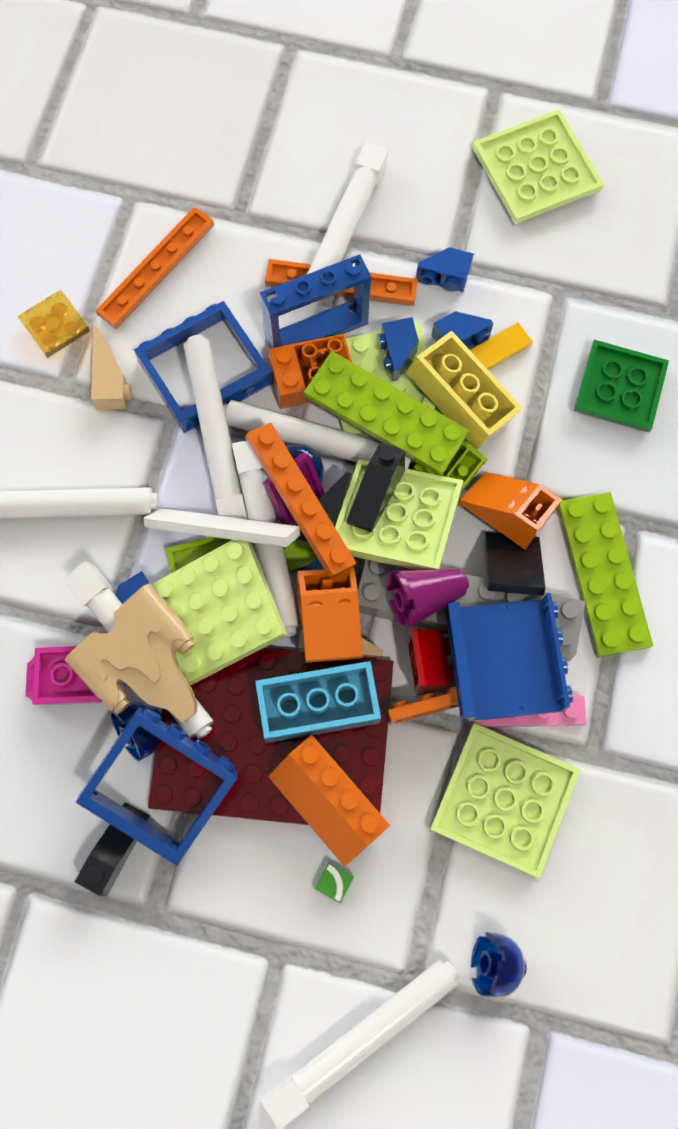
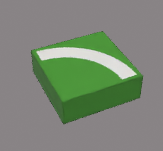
M328 862L315 889L341 903L354 876Z

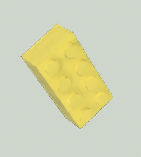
M452 331L419 354L406 372L446 417L470 430L466 439L476 449L480 448L509 424L523 409Z

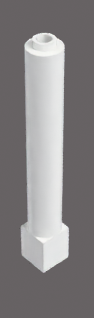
M365 142L357 159L352 179L307 274L341 262L374 188L378 187L387 167L389 149Z
M194 335L189 337L183 346L218 515L247 519L210 340L204 338L203 335Z
M230 400L229 404H224L228 426L250 432L268 423H272L283 442L353 462H358V459L370 461L379 443H382L235 400ZM405 456V468L409 469L412 459Z
M247 440L232 443L248 519L277 523L274 507L263 485V482L267 480L266 471ZM254 543L258 561L264 575L267 577V584L287 632V636L283 638L294 636L297 634L296 630L301 628L284 549L280 546Z
M152 488L0 492V518L147 515L152 513L153 509L158 508L157 493L152 492Z
M83 562L63 580L83 606L89 607L109 633L115 626L114 612L122 603L113 593V587L94 564ZM198 700L197 713L185 723H182L171 713L190 739L197 737L200 740L212 731L210 725L214 721Z
M439 959L295 1074L292 1073L264 1095L261 1104L277 1129H282L306 1110L311 1102L456 988L458 984L455 979L459 975L450 962L447 961L443 964Z

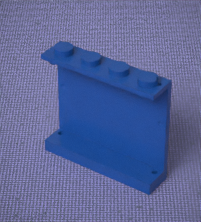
M546 593L541 600L460 608V602L448 603L445 613L461 723L565 712L570 707V703L573 702V693L571 686L566 684L565 674H568V664L566 657L561 655L560 646H563V635L561 629H557L555 618H558V606L556 601L552 602L551 593Z

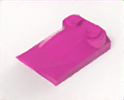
M77 646L35 648V656L27 663L25 696L32 700L33 705L103 703L65 662L67 655Z

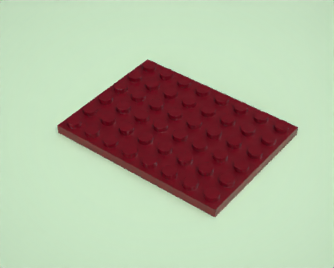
M262 648L190 685L195 698L214 721L210 725L212 731L200 739V741L207 744L211 748L210 752L217 757L225 756L229 758V762L236 765L235 768L238 769L236 781L212 815L308 825L268 776L309 736L270 743L265 742L255 681L371 661L381 715L380 724L313 736L380 813L388 731L387 712L390 708L394 661L360 658L305 663L304 652ZM162 708L161 721L169 726L175 724L182 728L171 713ZM195 737L191 740L195 742L198 738ZM158 738L148 809L199 814L223 779Z

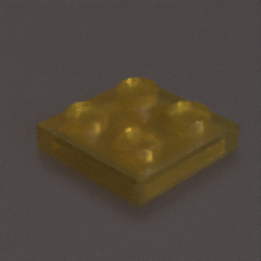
M62 290L57 291L17 316L46 358L90 332L88 325Z

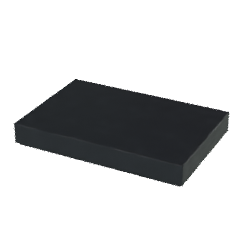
M486 532L484 542L487 591L544 596L546 587L540 538L535 537L525 550L502 533Z

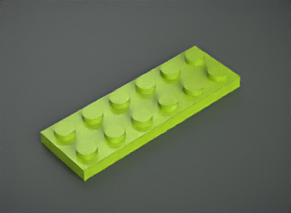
M333 351L330 352L304 391L305 398L382 443L404 450L405 456L440 476H443L470 431Z
M611 492L561 501L558 505V510L582 601H586L584 609L597 658L651 648L653 646L652 638Z

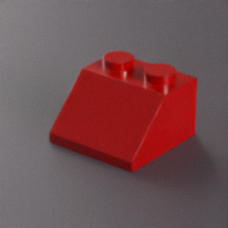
M411 629L407 644L416 696L446 692V690L452 687L451 683H455L453 666H448L447 656L450 655L448 639L443 638L442 631Z

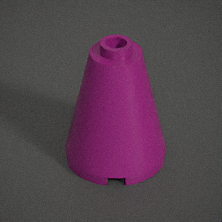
M459 569L395 571L389 573L386 580L387 591L392 590L393 599L389 600L391 610L401 626L406 625V628L418 624L446 607L448 603H453L465 596L469 588L466 574L462 573Z

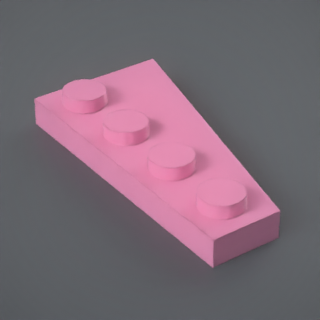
M573 694V702L570 703V707L565 712L472 721V724L476 723L485 728L585 726L587 724L585 699L582 695Z

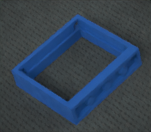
M360 254L260 292L265 340L269 349L345 334L368 325L371 275ZM354 287L353 301L279 329L278 316ZM275 294L276 297L271 298L269 302L267 296ZM356 309V312L351 313L350 310Z
M224 301L210 305L204 312L188 317L182 324L164 330L160 336L150 341H144L138 348L134 349L139 364L183 433L200 425L196 403L182 411L150 360L183 343L189 337L197 335L225 320L257 368L220 389L223 406L225 403L229 404L230 400L241 402L273 384L271 370Z
M139 706L80 792L75 803L177 866L236 781L238 769L235 768L236 765L229 762V758L225 756L219 758L211 753V748L200 740L194 742L186 737V732L175 724L169 726L160 720L161 716L157 712H152L147 708L144 710ZM138 726L223 779L180 842L96 790Z

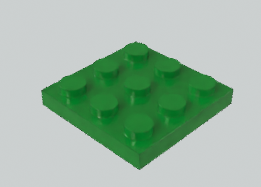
M594 339L574 411L650 432L653 427L669 360Z

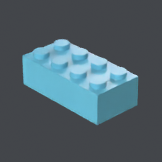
M371 661L255 681L266 743L380 724L381 715Z

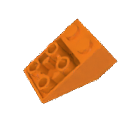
M344 334L268 349V366L272 372L273 385L280 409L311 402L304 397V391L331 351L352 362Z
M485 472L461 498L459 504L526 550L551 518L562 499L540 484Z
M354 567L331 579L325 569L298 571L296 593L305 663L363 658L358 589Z

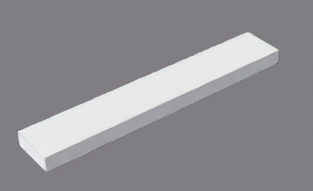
M158 508L143 518L144 526L147 528L287 547L300 536L299 526Z

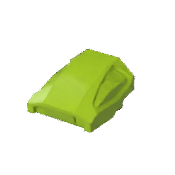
M464 441L443 476L463 480V492L489 459L470 443ZM417 462L411 469L437 475Z

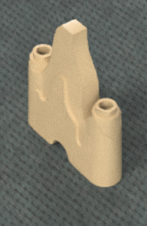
M150 583L135 592L114 612L115 626L111 632H92L67 655L65 662L111 712L115 711L116 714H120L131 704L128 700L130 696L123 686L124 682L147 704L166 709L182 723H185L197 713V700L181 671L176 652L184 655L196 643L193 641V635L188 631L181 619Z

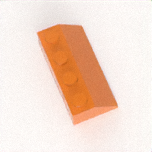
M312 734L295 748L268 776L344 867L390 827V824Z

